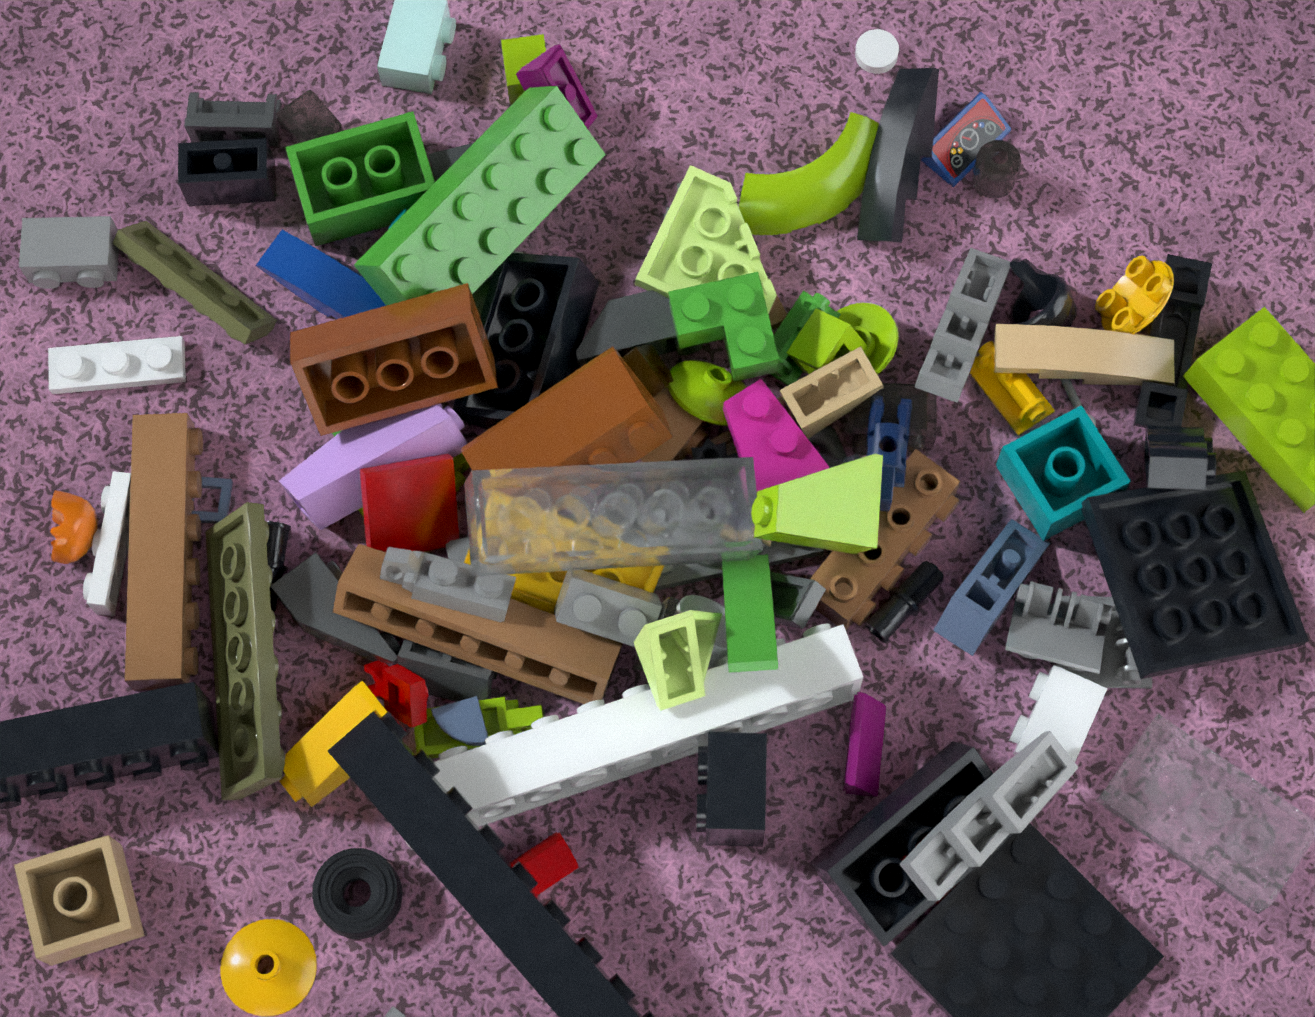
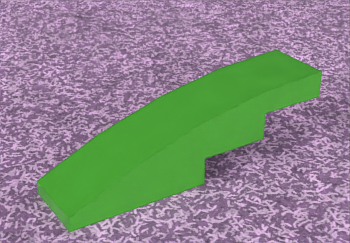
M768 554L722 557L729 673L778 670Z

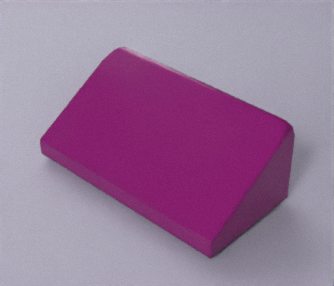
M560 44L554 45L516 73L524 91L531 87L557 86L587 129L597 118L598 115Z
M863 692L854 694L852 701L843 791H845V794L877 797L886 706Z

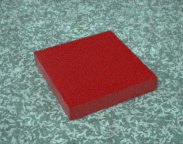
M448 453L360 469L366 546L386 552L388 547L411 550L412 552H424L445 548L446 544L451 540L459 539L454 460Z

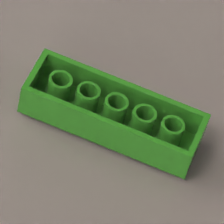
M557 86L528 88L388 229L354 266L386 306L466 283L469 284L473 294L606 154Z

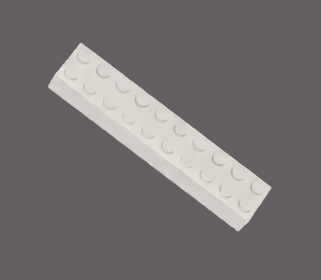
M828 623L820 624L806 630L803 633L804 638L786 643L785 639H776L778 670L729 673L728 656H725L713 663L714 668L707 670L704 681V697L660 711L648 684L639 685L623 692V699L605 704L604 700L591 701L578 707V714L560 720L558 715L538 719L531 724V730L516 735L510 730L502 731L486 738V745L467 750L466 746L446 750L439 755L440 760L434 762L441 770L434 777L446 791H449L453 786L459 790L473 807L467 815L478 827H481L486 823L490 824L698 753V746H708V732L758 733L852 701L854 694L856 695L860 691L863 675L844 625L831 628Z

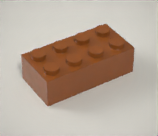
M468 283L290 332V364L320 436L498 387L494 356Z

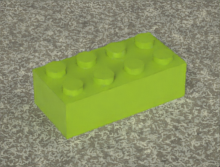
M1264 306L1200 356L1183 377L1265 472L1305 513L1315 505V363Z

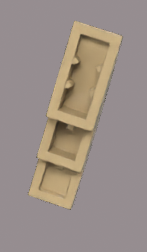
M996 324L995 373H1039V379H1082V384L1141 385L1143 381L1173 386L1175 383L1174 340L1088 328Z
M860 346L781 389V396L777 400L807 439H809L883 388V384ZM730 430L710 440L715 445L726 442L727 455L737 453Z

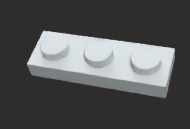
M182 336L48 348L49 391L52 394L186 382L184 339Z
M113 471L110 486L104 487L101 496V510L104 513L102 528L97 529L93 536L92 553L96 556L93 573H87L83 585L84 599L87 600L86 603L98 615L115 616L129 545L131 473Z

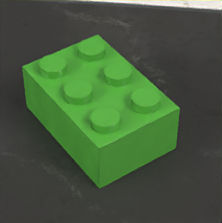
M413 111L285 147L307 225L315 246L390 226L403 209L408 210L435 183Z

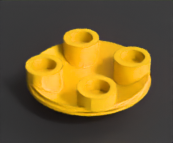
M1143 255L1134 258L1126 267L1125 275L1118 280L1112 289L1102 292L1096 300L1095 310L1101 314L1103 329L1133 335L1150 324L1162 311L1171 295L1174 285V274L1170 266L1162 261H1150Z

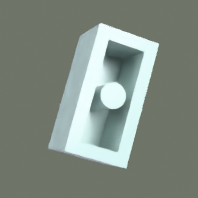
M394 0L377 64L382 86L432 94L435 80H443L446 69V56L442 55L444 44H451L453 42L456 29V19L450 17L447 0Z

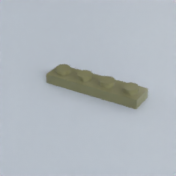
M143 221L118 229L113 241L116 247L127 254V257L133 263L144 267L157 277L164 287L175 291L191 303L197 312L208 316L220 325L231 338L246 345L267 336L273 330L277 319L149 222Z

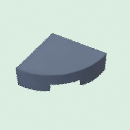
M477 696L431 709L439 727L451 738L471 746L486 745L485 739L489 736Z

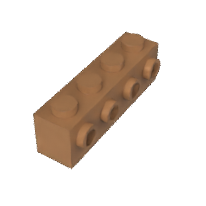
M915 449L906 460L904 488L893 487L890 511L879 512L877 548L856 554L832 551L810 578V580L817 581L826 589L815 609L835 625H844L845 630L853 622L861 626L876 607V603L871 599L879 589L883 587L889 591L903 574L905 569L900 566V563L910 552L917 556L932 537V534L927 530L937 518L945 522L960 502L955 497L960 481Z

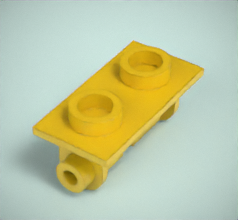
M993 341L985 343L978 350L980 355L975 358L970 374L1018 436L1055 412L1026 373H995V344Z

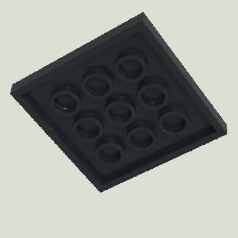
M1245 470L1215 475L1214 481H1206L1205 491L1147 489V487L1087 497L1081 503L1082 513L1141 679L1297 648L1309 641Z
M1031 823L1021 833H1015L993 852L980 867H976L957 883L888 954L948 1017H1108L1164 957Z

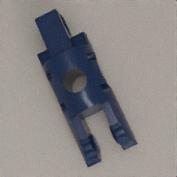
M871 396L867 433V456L872 454L883 455L880 511H890L893 487L904 488L906 452L909 443L912 399L901 398L897 409L898 424L881 423L884 413L883 396Z

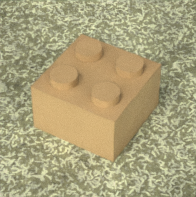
M103 836L14 864L36 959L53 966L145 936L123 847L111 836Z

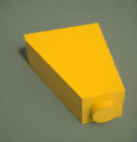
M363 681L354 686L285 754L283 771L286 775L279 782L295 802L304 797L309 805L313 807L348 780L350 777L328 753V750L375 709L381 716L387 713Z

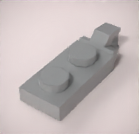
M388 547L380 579L400 584L402 588L412 592L411 599L497 622H504L516 580L514 576L420 551L412 552L411 550Z

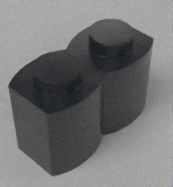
M1146 425L1144 471L1146 473L1147 489L1206 490V481L1215 480L1216 453H1213V439L1204 438L1203 427Z

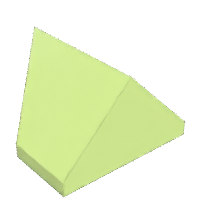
M689 610L646 624L641 629L633 643L656 705L660 711L705 696L704 681L722 613Z

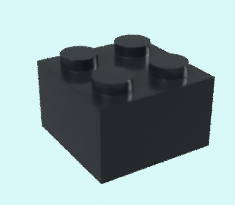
M708 732V746H698V785H707V794H697L696 832H706V845L763 847L766 816L767 733Z

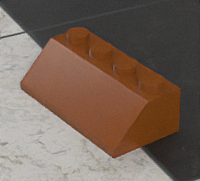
M612 346L463 446L461 451L488 498L493 489L558 514L673 438L663 409L614 346Z

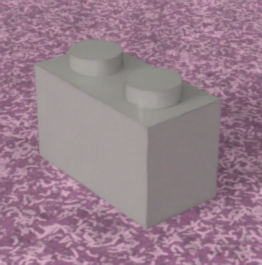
M111 216L22 218L19 268L29 283L44 289L57 288L60 286V282H77L83 287L98 288L104 285V281H117L119 248L113 244L118 229Z
M569 566L554 607V613L558 623L635 647L633 642L643 626L658 620L662 605L658 595Z

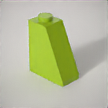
M872 454L757 491V497L753 502L751 511L752 521L755 524L754 538L851 554L876 549L878 545L883 455Z

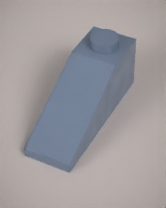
M1011 519L954 593L933 631L973 656L1018 592L1020 583L1023 584L1050 543L1043 541L1041 537Z

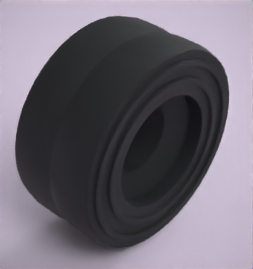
M350 848L334 854L320 867L313 882L312 899L318 916L332 931L346 938L365 939L381 933L394 921L402 903V886L396 871L383 856L369 849ZM356 880L367 882L371 888L369 900L359 907L348 905L344 899L346 887Z

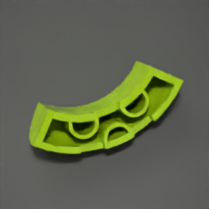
M850 112L845 128L837 141L813 162L783 173H745L739 209L752 235L792 233L793 230L802 229L816 223L821 224L848 208L849 204L863 192L871 150L879 123L867 116Z

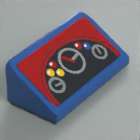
M980 92L933 137L932 158H921V161L954 188L1012 129L990 99Z

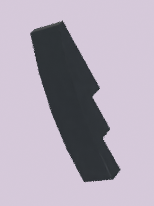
M937 68L899 69L884 106L871 150L862 194L857 240L902 243L906 200H917L920 158H932L939 69Z

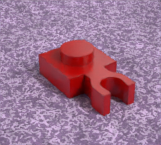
M374 661L364 665V671L372 675L375 681L374 684L367 687L375 697L380 696L384 698V708L387 712L389 711L396 719L411 728L427 722L426 702L428 701L429 694L425 679L400 664L389 666L386 663Z

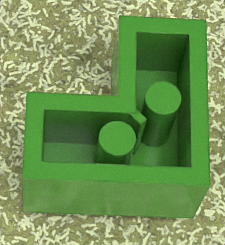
M758 272L668 292L669 306L679 349L724 339L733 382L778 372L779 357Z

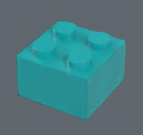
M1082 405L1003 446L996 463L1000 474L1043 541L1084 520L1081 503L1087 497L1126 491L1131 482Z

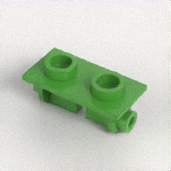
M803 290L773 335L779 357L778 372L770 375L787 386L796 382L803 371L786 352L814 310L817 308L838 319L841 316L840 313L829 307L830 301L819 293L811 296Z

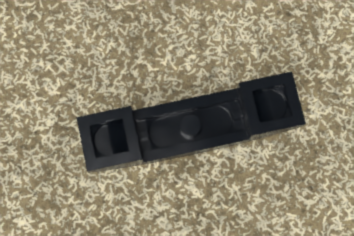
M1170 254L1166 257L1165 263L1170 266L1174 274V285L1166 305L1151 322L1148 336L1174 340L1175 383L1173 386L1143 381L1139 385L1133 426L1146 428V425L1179 427L1182 425L1188 390H1186L1187 380L1183 375L1191 366L1200 313L1205 304L1212 263Z

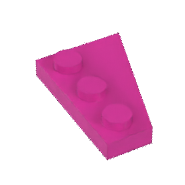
M759 379L724 402L723 412L738 457L742 461L753 502L757 497V491L830 468L762 379Z

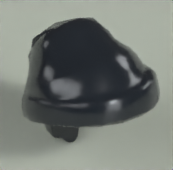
M1014 258L1009 263L1010 267L1018 278L1024 282V287L1011 309L1010 324L1070 327L1077 317V310L1065 279L1056 274H1049L1037 269L1027 259L1020 260ZM1042 310L1033 318L1029 319L1031 312Z

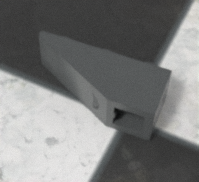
M315 552L271 585L278 599L305 633L372 662L380 661L389 666L397 664V656L401 647L390 633L384 631L379 634L374 627L333 613L337 585L343 573L333 560L324 564Z

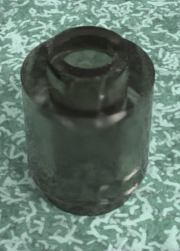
M1003 140L987 142L980 148L972 174V182L975 189L981 195L995 199L1004 197L1013 190L1021 165V156L1017 148Z

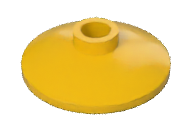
M263 919L243 927L229 941L221 960V980L228 997L240 1009L257 1016H275L293 1009L307 996L315 980L317 960L311 941L301 929L283 920ZM264 957H272L274 960V968L268 974H261L258 971V963Z

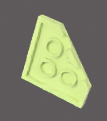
M690 165L638 272L635 285L647 291L653 290L669 299V291L758 272L768 315L777 296L773 284L767 278L760 261V253L750 228L744 222L737 205V197L731 183Z

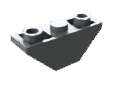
M653 290L612 299L607 302L576 350L578 369L612 346L623 358L637 346L652 344L659 356L677 351L678 355H689L701 350L703 345L699 344L679 349L669 299Z

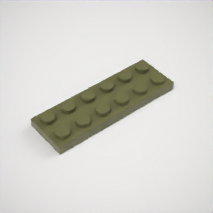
M246 502L205 531L222 800L243 799L283 779L282 771L285 766L284 750L280 747L279 734L282 708L280 702L277 701L276 691L279 663L274 655L273 632L276 619L273 610H271L270 603L272 569L268 565L266 545L269 539V525L265 521L264 504Z

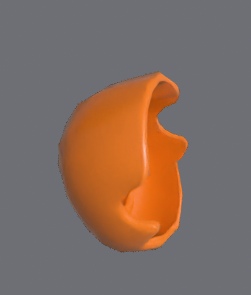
M55 490L51 500V507L53 508L52 520L59 526L53 527L50 530L51 534L56 538L51 542L53 546L51 560L57 563L70 564L78 561L92 547L93 536L98 528V518L95 508L88 500L78 495Z

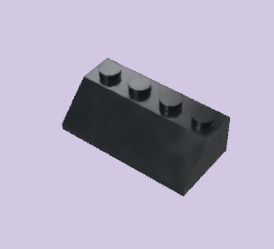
M511 253L494 271L480 319L494 356L498 387L455 399L452 409L461 420L488 430L574 372L577 362L576 350L583 341L599 286V281L580 258Z
M952 741L810 862L811 866L837 900L884 947L937 902L927 900L900 866L902 862L900 858L902 856L907 857L923 837L928 835L954 808L993 774L972 746ZM1015 833L1009 834L1003 840V842L994 850V852L1008 839H1010ZM969 867L949 890L976 867Z

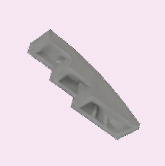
M970 248L919 372L915 388L958 403L1009 273L1010 261Z
M1051 731L1042 733L970 793L931 830L900 863V866L928 901H939L969 867H980L1009 834L1021 833L1074 774L1078 766Z

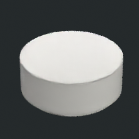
M880 29L869 30L858 39L855 58L863 70L873 74L885 73L896 64L899 45L891 33Z

